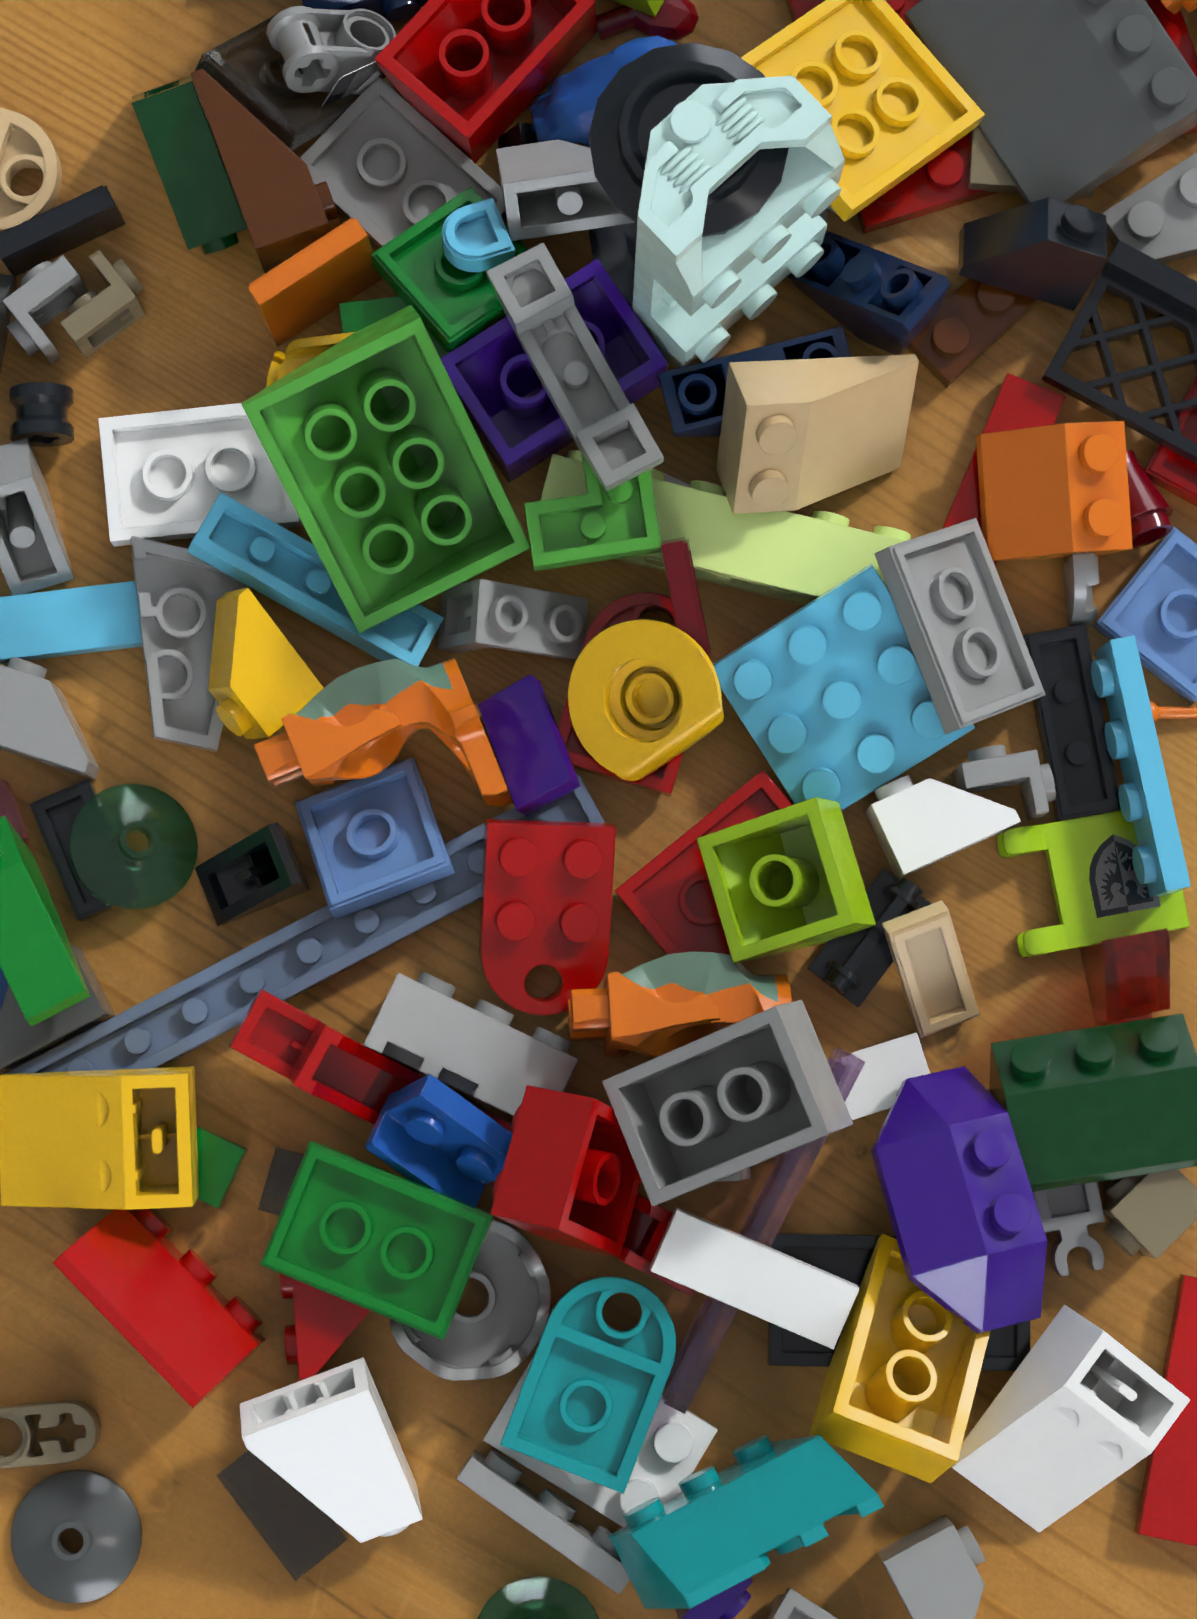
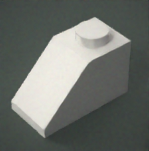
M909 775L876 789L874 792L878 802L871 804L865 811L895 876L899 879L1008 830L1021 822L1015 809L931 778L913 785Z

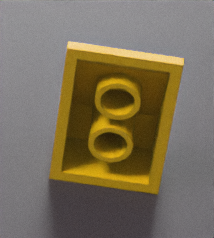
M882 1234L878 1238L859 1287L860 1289L827 1370L809 1436L820 1435L827 1443L932 1483L958 1462L991 1331L976 1334L964 1324L963 1319L941 1306L912 1283L907 1277L897 1239Z

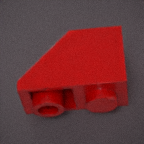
M280 1273L283 1299H293L295 1325L285 1326L287 1365L298 1364L299 1380H304L317 1375L371 1310Z

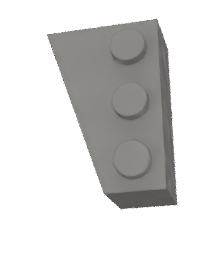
M421 971L417 981L400 973L397 974L363 1044L426 1075L431 1074L438 1080L513 1116L522 1103L527 1085L564 1092L579 1061L577 1058L567 1054L572 1042L538 1026L533 1037L509 1026L514 1017L513 1014L482 999H479L475 1009L452 999L456 987Z

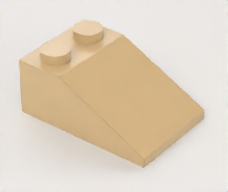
M916 354L729 362L716 471L733 514L795 511L901 468L919 363Z

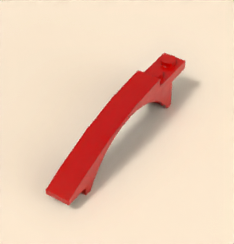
M261 988L229 1044L230 1048L288 1078L294 1086L374 1125L388 1095L424 1077ZM470 1102L512 1133L511 1123ZM495 1180L488 1183L487 1185L494 1188ZM638 1193L621 1257L616 1258L692 1298L695 1290L650 1271L649 1267L673 1212L659 1204L652 1206L648 1198Z

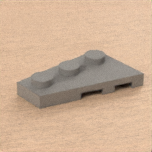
M1197 152L1101 213L1106 215L1107 237L1114 247H1116L1120 240L1163 264L1197 255Z
M132 536L130 542L153 739L216 752L219 746L223 722L216 712V706L219 703L208 690L216 601L226 592L249 588L252 592V588L187 552L188 549Z

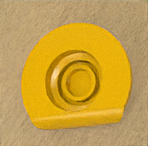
M638 619L619 623L605 629L585 646L578 656L571 673L568 688V706L576 735L595 761L623 780L636 781L646 777L697 743L724 720L721 687L711 660L692 637L668 623Z

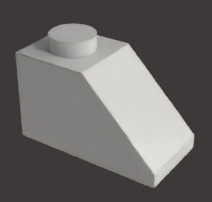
M557 139L496 149L503 202L511 241L635 223L614 207L596 179L590 148Z
M28 438L0 446V567L12 595L26 594L74 579L50 493Z
M16 657L10 658L8 667L0 664V749L96 780L100 768L61 689L45 679L47 669Z
M944 1515L877 1551L911 1619H975L985 1585L976 1566L986 1560L967 1525L956 1530L953 1523Z

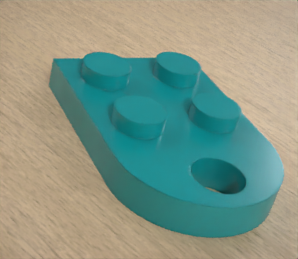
M611 1275L590 1278L569 1289L556 1303L548 1318L500 1445L624 1494L675 1359L676 1335L670 1314L658 1296L635 1280ZM628 1293L639 1301L641 1316L638 1323L631 1329L624 1331L615 1330L605 1322L602 1315L603 1305L613 1294Z

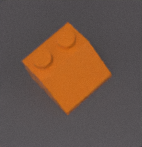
M1124 421L1062 423L985 433L976 436L982 534L993 562L1070 558L1072 554L1095 553V556H1104L1133 549Z

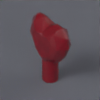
M665 0L655 17L623 5L596 15L597 34L602 41L635 28L648 37L660 36L668 40H681L693 33L699 16L694 4L689 0Z

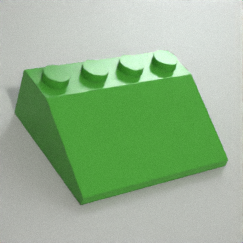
M412 305L351 334L241 403L358 633L530 549L527 537L424 323Z

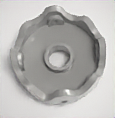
M494 1218L470 1275V1278L481 1281L489 1293L488 1305L481 1313L469 1316L456 1310L444 1340L390 1319L393 1336L400 1348L425 1369L447 1380H479L497 1378L507 1374L531 1353L539 1342L548 1321L551 1290L549 1276L541 1256L525 1236L512 1226Z

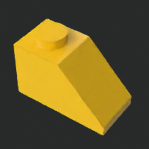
M243 588L226 592L216 601L208 690L219 703L216 706L217 715L232 733L240 737L243 735L246 739L269 738L283 726L281 720L288 714H296L302 710L324 688L250 589Z

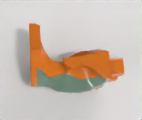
M455 658L428 668L414 666L400 659L375 662L356 668L335 678L315 695L302 710L296 714H288L281 720L286 732L254 744L265 775L270 783H274L275 787H280L305 777L315 788H323L333 785L335 780H358L376 776L386 770L396 760L406 742L416 731L428 729L432 730L454 753L474 782L486 806L502 808L513 803Z
M692 951L668 954L639 965L623 974L617 971L607 974L603 988L571 990L570 1000L567 1002L569 1041L604 1040V1056L626 1057L630 1051H634L651 1058H656L774 1006L792 1002L790 983L786 974L756 975L747 970L741 963H733L732 957L729 954Z

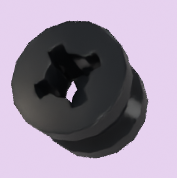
M30 382L18 384L9 389V401L16 408V421L10 426V440L12 442L28 438L31 446L53 447L66 445L74 441V427L67 421V409L74 403L73 389L71 387L57 383Z

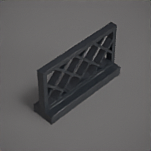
M1119 240L1041 380L1116 421H1124L1127 427L1197 464V443L1182 436L1176 417L1177 413L1197 408V397L1172 404L1163 372L1194 364L1197 373V281ZM1105 290L1129 303L1135 324L1107 332L1103 331L1096 307ZM1144 311L1156 318L1146 321ZM1089 321L1093 335L1079 339ZM1171 325L1184 332L1190 354L1159 362L1150 331ZM1139 334L1148 366L1117 374L1107 342ZM1096 346L1106 377L1084 383L1061 369L1071 352ZM1152 376L1161 407L1142 413L1128 407L1120 384ZM1109 387L1112 397L1099 390ZM1164 417L1167 427L1154 420Z

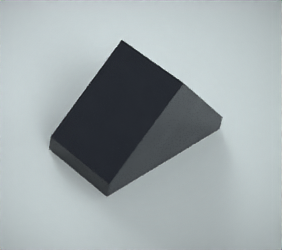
M278 822L263 827L195 867L217 926L230 923L310 890L288 832Z

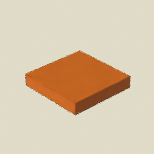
M356 217L354 219L350 218L250 283L249 287H247L266 330L277 346L338 308L339 303H346L381 280L380 274L372 266L371 254L373 250L369 237Z

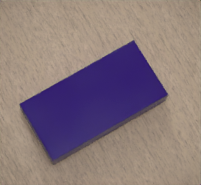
M529 674L478 704L517 811L525 816H529L580 787L545 692L538 679Z

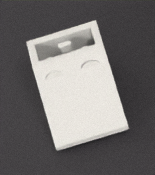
M1064 1304L963 1441L958 1462L951 1468L1040 1533L1150 1455L1189 1403L1190 1399L1104 1330Z

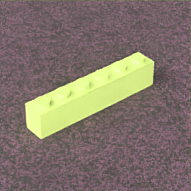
M570 450L567 457L552 454L540 501L587 494L581 452ZM653 468L650 469L661 543L685 537V540L689 539L697 580L805 606L871 563L886 585L874 553L911 539V535L908 532L888 526H875L873 532L848 527L850 522L848 518L827 511H813L812 517L788 511L733 514L722 486L706 481L693 480L690 482L689 487L666 482V475ZM662 550L660 553L616 559L666 572Z

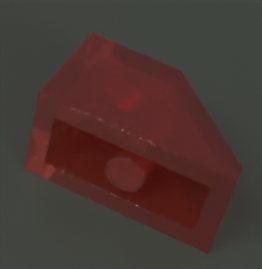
M1167 928L1103 940L1080 948L1095 1023L1113 1020L1114 1024L1149 1019L1153 1018L1152 1012L1170 1009V940Z

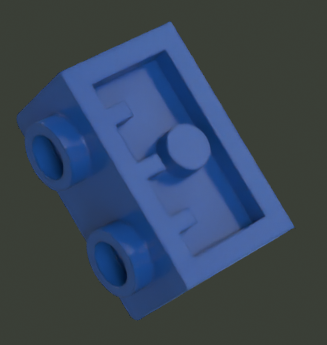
M428 1074L388 1095L366 1141V1148L409 1180L476 1207L485 1185L496 1180L497 1175L504 1167L512 1133L433 1075Z

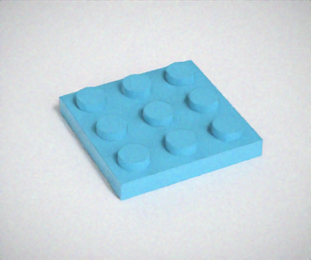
M872 563L713 663L721 690L795 804L818 797L839 802L842 811L975 728L971 724L945 735L889 590Z

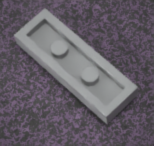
M474 1449L459 1471L457 1480L619 1595L621 1594L630 1578L609 1538V1535L613 1534L611 1531L599 1525L594 1533L590 1532L572 1519L577 1509L563 1497L546 1487L538 1495L519 1481L523 1471L508 1458L495 1450H491L487 1457Z

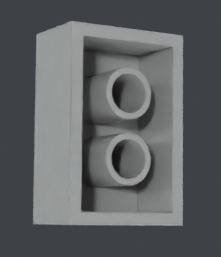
M802 1000L774 1006L602 1081L652 1206L684 1195L854 1125Z

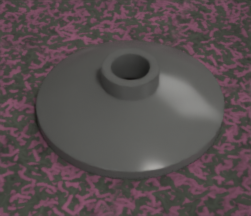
M88 1470L60 1472L37 1484L20 1503L11 1529L13 1557L24 1579L42 1595L64 1603L94 1601L115 1590L133 1570L142 1544L141 1520L130 1495L111 1478ZM74 1528L82 1534L83 1546L81 1550L72 1552L63 1546L61 1536L65 1529Z

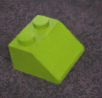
M814 797L697 838L733 963H741L817 945L876 925L839 802Z

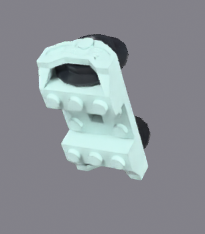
M694 42L653 48L621 67L597 99L589 132V144L596 179L614 207L635 222L589 229L593 261L598 258L668 364L678 368L688 366L697 357L703 363L714 357L730 340L731 335L727 330L744 314L749 320L755 319L777 297L778 293L774 289L777 284L790 273L796 278L801 277L821 258L824 250L820 245L823 243L828 224L819 214L840 194L841 188L837 184L839 183L845 162L830 124L832 115L794 76L765 77L762 72L732 51Z

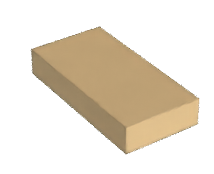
M942 900L882 923L913 1026L920 1038L980 1015L951 916Z

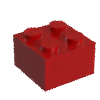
M527 1085L522 1103L513 1116L512 1139L504 1167L497 1175L494 1183V1202L490 1215L553 1243L620 1258L641 1178L613 1108L592 1097Z

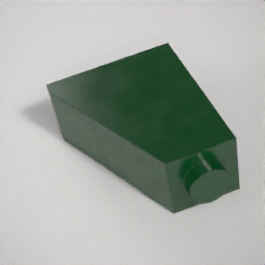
M191 76L132 96L133 108L188 250L201 245L203 253L206 255L237 244L239 240L236 232L247 229V225Z

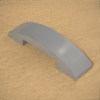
M544 242L486 271L494 292L540 382L568 432L605 491L607 492L663 463L664 457L634 403H629L575 307L573 294Z

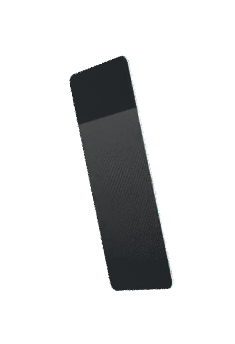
M376 61L342 76L322 106L324 107L356 92L377 71L380 73L379 77L381 79L387 76L378 67Z

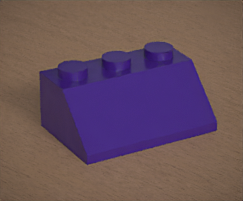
M597 258L566 278L565 282L573 294L575 307L627 400L632 404L660 386L658 373L667 371L668 362ZM507 316L440 358L477 436L509 483L552 456V454L574 442L532 367Z

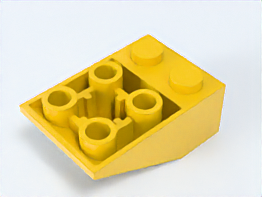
M194 1066L0 1074L1 1206L116 1210L193 1207L199 1197Z

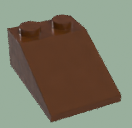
M203 69L192 72L193 82L264 273H267L340 226L339 215L326 181L314 185L307 164Z

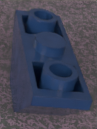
M829 231L825 233L823 243L820 245L824 250V254L815 265L799 278H796L792 273L788 275L793 285L858 339L894 355H901L940 310L950 287L949 281L942 274Z
M843 326L708 360L705 363L700 362L658 373L674 437L720 436L729 362L851 357Z

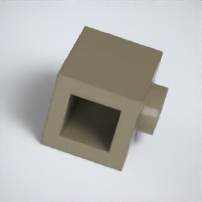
M1178 1169L1113 1179L1104 1190L1110 1198L1102 1205L1103 1214L1111 1221L1104 1230L1130 1257H1133L1139 1251L1143 1256L1157 1259L1197 1220V1188Z

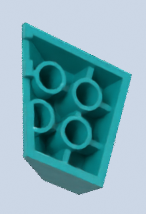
M762 1435L735 1449L732 1453L737 1462L717 1473L714 1466H709L680 1481L678 1485L682 1494L663 1505L659 1497H656L629 1510L623 1515L627 1525L609 1535V1538L645 1609H691L765 1570L771 1564L767 1552L776 1549L777 1553L781 1555L802 1546L806 1548L829 1536L824 1522L835 1516L860 1514L863 1518L884 1507L879 1495L820 1435L774 1442L770 1441L768 1435Z

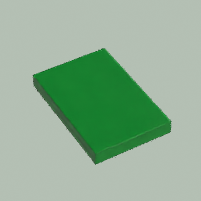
M309 1141L260 1265L444 1340L494 1216L490 1215V1212L316 1141Z

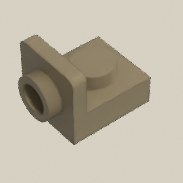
M100 250L96 251L89 258L108 287L100 293L94 290L81 296L69 308V316L60 322L85 358L91 356L146 315L136 297L138 293L144 290L138 279L122 259L111 265Z

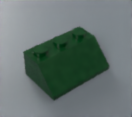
M1183 1013L991 1043L990 1093L1009 1114L1032 1192L1197 1166V1055Z

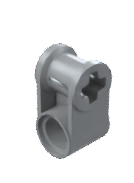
M295 6L282 10L271 19L266 32L272 48L281 52L285 62L282 74L287 87L299 93L331 92L342 76L374 62L375 57L396 36L390 22L382 15L371 10L313 9L306 6ZM378 71L375 72L352 94L361 95L379 77L380 73Z

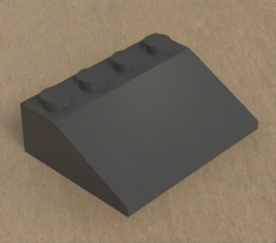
M921 0L904 15V19L914 34L984 112L985 116L977 127L1016 184V188L1026 204L1047 197L1070 204L1088 193L1089 190L1098 187L1197 125V77L1145 0Z

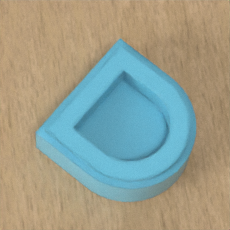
M493 197L458 208L446 218L442 227V248L447 260L456 268L466 272H482L515 257V248Z

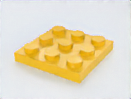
M825 0L741 57L762 72L765 77L794 76L832 115L830 124L845 162L839 183L837 184L841 188V192L830 206L844 222L974 130L985 116L984 112L885 0Z

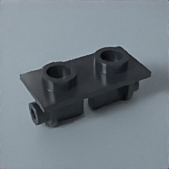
M886 868L880 872L866 891L876 925L829 940L807 968L857 1008H859L893 963L882 923L931 904L921 896L923 891L904 877L900 880Z

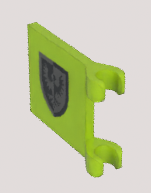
M1121 810L1047 824L1013 828L1000 833L996 837L998 853L1002 858H1011L1045 851L1060 925L1019 933L1016 937L1018 952L1023 958L1190 927L1183 890L1174 894L1150 898L1147 884L1141 885L1139 883L1132 860L1133 848L1138 846L1133 821L1127 822L1124 819Z

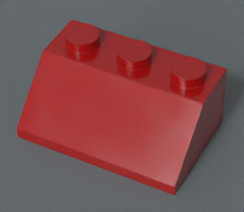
M429 0L375 57V61L405 100L476 163L597 32L595 1Z
M114 1209L66 1249L53 1264L193 1408L212 1394L266 1340L256 1330L262 1324V1321L241 1298L235 1295L228 1301L211 1284L217 1277V1274L199 1254L189 1249L183 1255L166 1237L172 1231L171 1226L155 1209Z

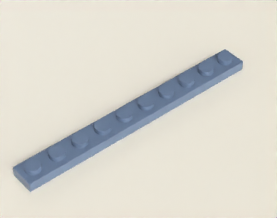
M579 774L576 776L580 787L529 816L523 815L514 807L493 818L501 820L605 823ZM485 823L445 843L455 874L337 919L334 918L328 905L7 1072V1074L160 1068L240 1026L260 988L286 1002L481 899Z

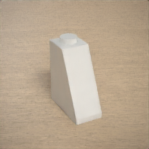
M364 1357L240 1403L241 1433L246 1448L360 1543L378 1536L388 1537L396 1535L410 1524L423 1520L417 1484Z

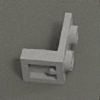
M485 579L460 583L442 592L440 616L444 619L439 626L438 650L464 653L493 647L575 661L581 653L586 637L588 601L583 597Z

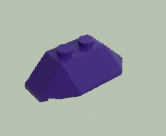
M965 1066L907 1078L902 1082L897 1092V1098L886 1116L871 1149V1153L908 1279L941 1306L963 1319L964 1324L976 1334L1041 1318L1047 1238L1008 1112Z

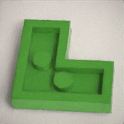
M581 453L587 494L524 503L534 571L660 553L662 550L650 469L606 492Z

